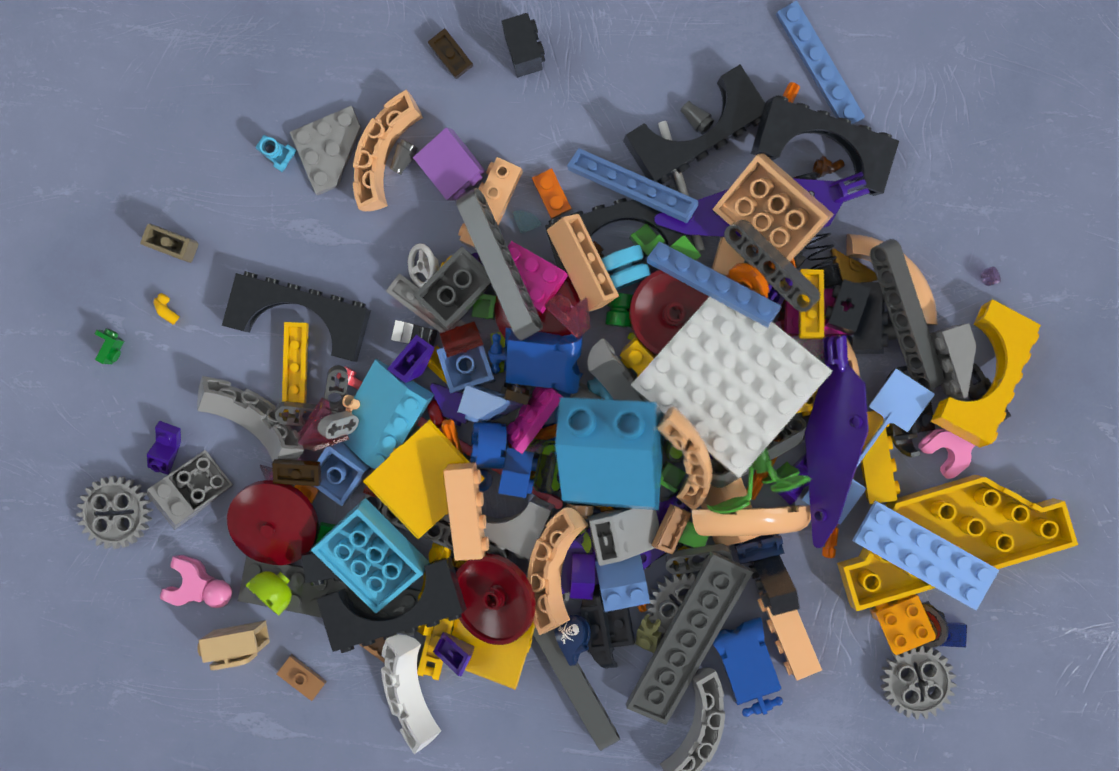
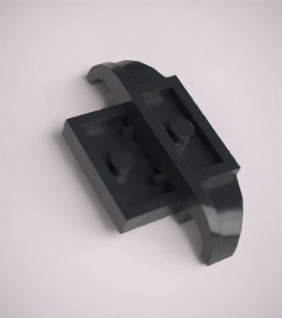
M907 366L896 368L902 373L908 370ZM894 368V369L890 372V374L887 376L886 381L888 380V378L890 377V375L893 373V371L895 370V368ZM931 400L908 432L894 423H889V427H886L887 436H891L895 447L908 457L920 456V451L915 449L912 438H918L917 433L935 430V424L931 422L933 417Z
M596 584L594 586L593 599H582L580 607L581 616L586 619L591 631L588 652L591 653L593 659L605 669L617 668L618 665L613 657L614 647L635 644L630 610L628 607L605 612L600 585Z

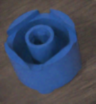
M474 422L471 435L472 453L470 463L476 462L477 468L503 469L505 457H502V455H504V450H506V424Z

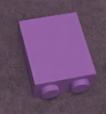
M445 128L413 157L446 200L455 199L456 201L465 195V190L470 185L475 186L483 179L482 175L486 172L455 131L450 128Z

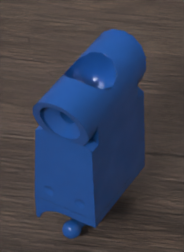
M506 328L505 347L503 348L500 345L501 335L498 333L492 335L493 344L490 350H488V357H490V362L492 363L491 370L494 374L499 373V363L501 360H505L506 383L546 388L555 387L566 393H577L579 391L580 370L577 359L581 356L582 335L570 334L560 336L536 332L524 340H519L512 328Z
M761 616L743 622L734 630H720L713 645L720 655L737 705L757 699V703H754L752 707L742 710L743 716L749 717L751 714L758 715L761 713L766 715L768 714L767 711L772 710L774 706H781L783 704L781 697H776L773 700H763L762 698L763 696L780 691L782 688L764 642Z

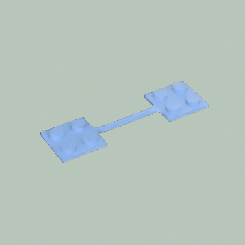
M895 368L868 406L882 415L883 423L861 452L858 465L887 424L894 423L908 432L935 394ZM854 479L852 480L838 522L839 525H841L867 489ZM808 490L802 501L810 505Z

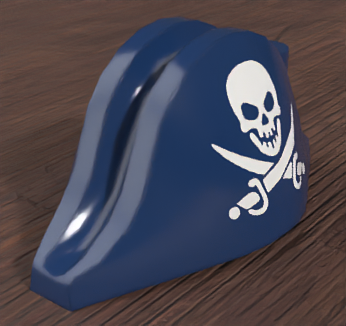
M568 614L570 620L555 628L554 633L569 666H575L580 653L589 649L588 642L591 631L584 617Z

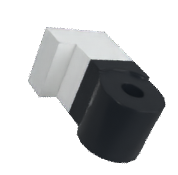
M395 320L391 340L409 343L415 335H418L434 347L437 330Z

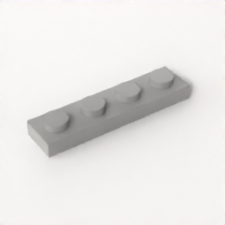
M399 273L386 292L453 343L462 342L472 328L460 319L448 330L413 296L420 288Z

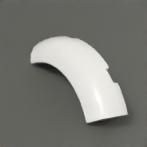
M397 634L387 638L383 646L382 657L385 658V666L381 669L382 681L391 713L398 716L402 725L400 732L412 752L416 754L435 739L441 730L425 703L419 685L417 656L421 644L413 637Z

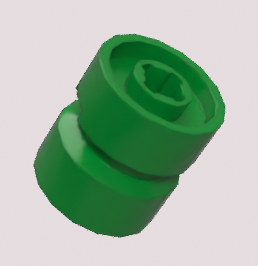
M618 293L619 297L607 304L610 310L606 312L605 325L631 328L629 308L633 295Z

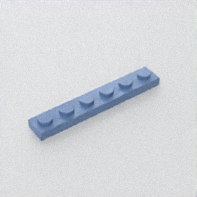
M796 0L777 11V18L837 119H849L851 124L864 119L863 112L798 1Z
M578 148L567 165L568 170L685 223H688L698 206V200L580 148Z
M660 241L647 257L648 264L767 328L780 311L781 305Z

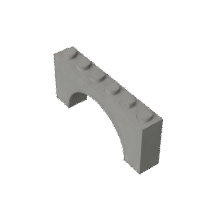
M534 496L528 506L516 515L504 518L486 516L485 537H488L489 541L494 543V546L503 550L508 549L514 552V555L518 558L530 560L534 545L544 532L555 505ZM449 513L443 516L440 521L446 520L450 522Z

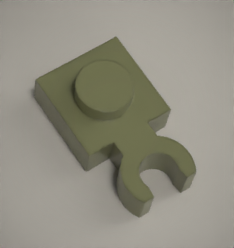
M646 614L641 621V625L638 627L635 644L654 653L661 641L662 633L657 631L661 625V620L657 619L655 623H652L649 620L650 615Z

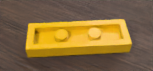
M800 269L799 271L818 289L820 299L808 311H799V338L823 339L824 270ZM802 294L803 299L806 302H810L809 297Z

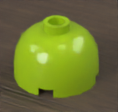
M263 571L255 575L245 585L278 616L287 608L292 598L291 589L287 585L290 580L281 572L276 575L271 571Z

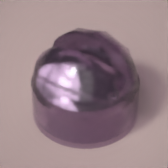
M994 266L985 269L980 275V278H985L982 283L986 286H992L1001 282L999 272Z

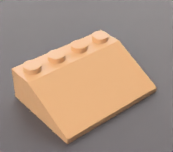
M765 154L756 155L713 208L729 225L738 220L748 221L789 262L834 215ZM736 228L735 230L739 234H741V231L738 228Z

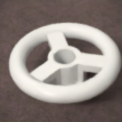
M419 243L410 250L408 271L413 283L421 288L439 270V262L427 245ZM419 251V260L417 265L414 266L415 256ZM423 273L427 280L425 282L420 281L416 274Z

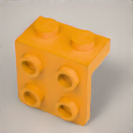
M913 594L870 609L872 617L879 621L889 647L895 655L919 647L936 638L918 595Z

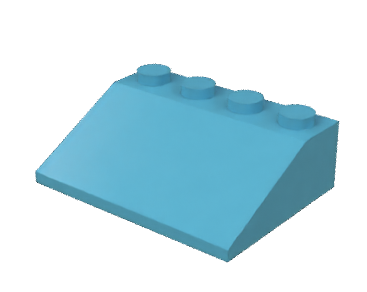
M378 359L374 360L354 399L360 402V407L352 410V414L359 419L356 430L348 435L338 437L365 464L373 469L380 466L395 448L410 438L434 396L432 392L412 380L405 384L387 370L388 365Z
M366 498L355 506L311 549L375 613L379 612L423 575L425 571L424 566L429 563Z

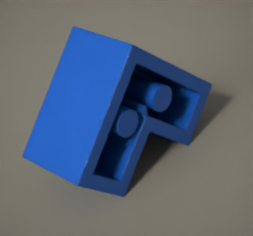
M507 448L499 494L526 498L527 494H532L534 480L529 479L531 471L536 472L538 458L534 457V452L524 451L521 454L515 449Z

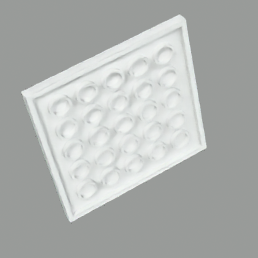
M709 297L631 384V387L648 402H656L664 415L668 408L672 406L679 410L696 428L707 447L708 453L739 479L832 373V370L773 322L767 328Z

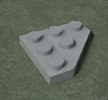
M352 106L290 132L316 195L337 188L340 184L341 175L348 164L354 143L362 129Z

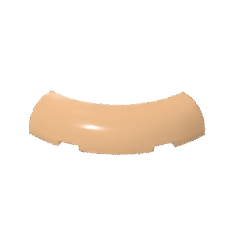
M407 89L384 105V109L380 111L375 119L372 118L359 140L353 162V167L355 168L353 190L358 209L361 211H375L388 206L384 193L383 179L390 151L399 137L410 126L423 119L415 100Z
M847 234L846 256L872 262L870 258L871 249L884 241L863 235ZM904 254L927 325H938L935 300L929 284L919 268Z
M672 406L668 408L657 429L664 434L676 449L681 450L685 457L683 462L688 477L676 497L694 510L704 502L709 492L712 480L711 460L707 447L696 428L679 410Z
M808 505L743 508L735 511V513L726 514L715 513L708 508L692 510V519L695 531L701 536L773 535L801 531L811 521V511Z
M563 508L546 524V529L541 537L537 539L531 553L527 578L535 596L536 610L533 621L539 635L549 632L570 620L562 597V566L566 553L574 539L582 530L589 526L585 519L572 508Z

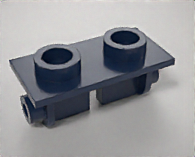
M779 534L763 535L734 544L740 564L785 554L782 546L783 540Z

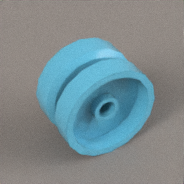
M640 245L618 250L601 259L608 274L613 273L610 275V278L616 290L642 281L651 274L648 264L642 263L633 266V264L641 261L644 257Z

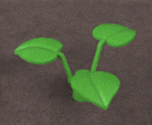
M766 447L748 468L747 495L745 497L729 499L715 506L707 505V508L715 513L726 514L748 506L750 504L749 500L752 499L753 470H756L757 473L768 471V477L762 479L761 482L768 484L776 481L777 483L771 486V490L774 492L794 489L801 484L811 481V478L798 475L800 473L799 469L791 466L787 461L775 471Z

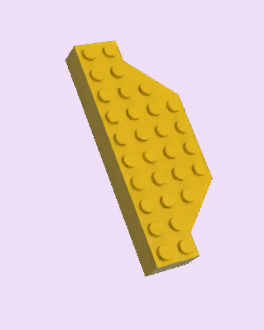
M968 476L898 497V501H891L886 504V507L996 569L1078 545L1065 501L1052 498L1032 503L984 476ZM864 547L858 557L837 563L849 605L855 611L935 588Z

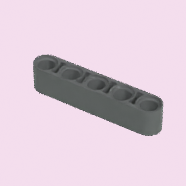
M738 220L726 228L724 232L725 240L751 266L758 269L766 281L796 310L801 312L808 311L819 301L820 293L818 289L748 221ZM736 228L741 231V237L736 234ZM752 244L758 248V253L754 252ZM769 261L775 264V269L769 266ZM785 278H789L793 286L788 285ZM802 294L807 295L809 297L810 302H806L803 299Z
M793 416L767 446L770 460L803 442L806 422L802 417ZM716 459L711 461V485L713 487L722 488L738 479ZM747 469L742 476L748 474L749 469Z

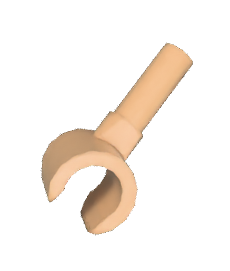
M347 394L343 397L342 403L346 407L345 411L352 413V410L360 407L359 400L354 399V396Z

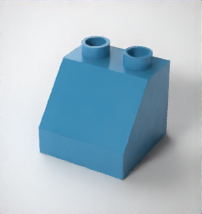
M560 397L555 446L562 501L567 504L659 510L664 434L657 427L664 416L656 402Z

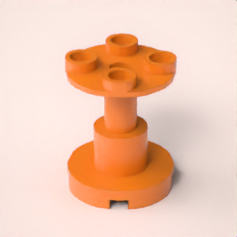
M793 258L790 261V263H792L795 266V261ZM769 261V266L775 269V265ZM738 263L729 270L726 277L766 298L768 297V282L758 269L746 263Z

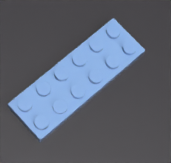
M874 501L852 540L974 610L978 609L999 572L995 567L877 501Z

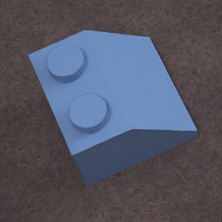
M480 336L436 350L450 393L464 391L466 385L480 387L496 381Z
M466 385L458 412L465 414V419L487 422L488 420H497L522 407L523 404L504 399L505 394L486 387Z
M337 438L326 446L317 461L321 465V483L319 486L314 487L340 506H343L363 482L372 467L365 464Z
M640 554L623 561L599 566L597 559L595 560L605 612L650 603Z

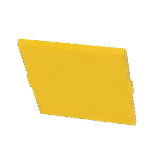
M429 420L405 443L395 448L390 456L363 482L405 527L419 539L443 516L449 513L444 469L448 464L470 462Z
M459 618L456 619L453 625L452 636L474 646L472 657L465 671L516 690L526 655L531 647L532 635L535 629L534 621L528 631L516 641L505 645H493L473 636L463 626Z

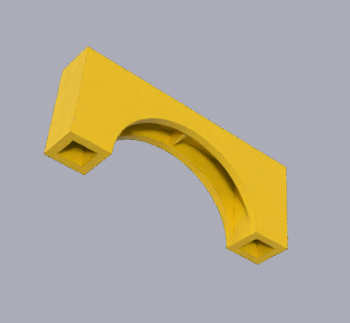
M993 299L981 306L973 324L988 337L996 356L995 377L989 390L977 401L965 402L951 397L940 401L931 420L932 423L979 448L992 444L998 436L997 428L1006 417L1005 409L1014 398L1015 392L1013 390L1023 376L1021 371L1031 357L1030 350L1039 338L1038 331L1041 326Z

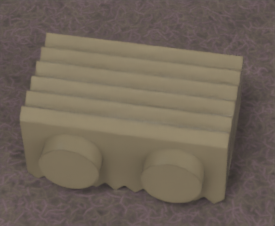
M153 224L146 226L141 239V245L190 263L193 261L199 245L195 240Z

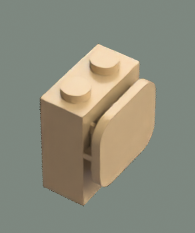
M260 621L211 631L199 640L197 646L198 654L200 657L202 656V662L214 661L209 665L210 670H219L249 663L258 655L257 653L270 643L266 621Z

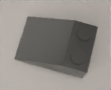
M461 246L413 296L450 330L491 285V281L485 268Z

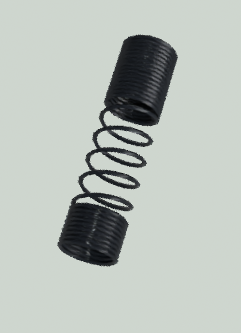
M812 172L793 177V179L817 180L816 173ZM831 233L815 235L814 237L820 238L809 242L804 247L805 249L824 248L820 251H817L807 257L808 260L814 261L829 259L811 267V269H814L820 265H823L837 258V256L810 258L818 253L833 248V244L816 247H807L808 245L816 241L831 236ZM839 263L815 269L824 270V288L840 284L843 280Z

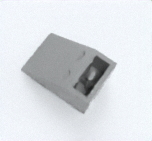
M969 323L953 325L930 333L944 375V382L941 387L944 394L951 398L968 397L976 351V342Z
M204 450L147 489V496L175 530L218 498L233 484L208 452Z
M618 508L588 516L589 528L599 566L623 561L654 549L651 544L659 529L656 510Z

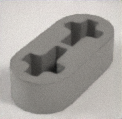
M349 411L328 415L319 422L318 432L328 439L348 435L356 430L359 419Z

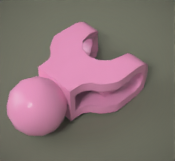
M942 428L931 430L918 444V448L926 454H932L942 447L946 448L948 456L940 467V471L946 479L955 478L970 465L971 451L975 446Z
M184 555L172 557L171 568L180 572L183 578L180 588L171 586L162 589L160 593L161 600L175 606L184 605L192 601H204L205 604L212 608H221L228 604L232 598V589L227 582L218 579L214 580L215 578L207 574L205 566L197 559Z

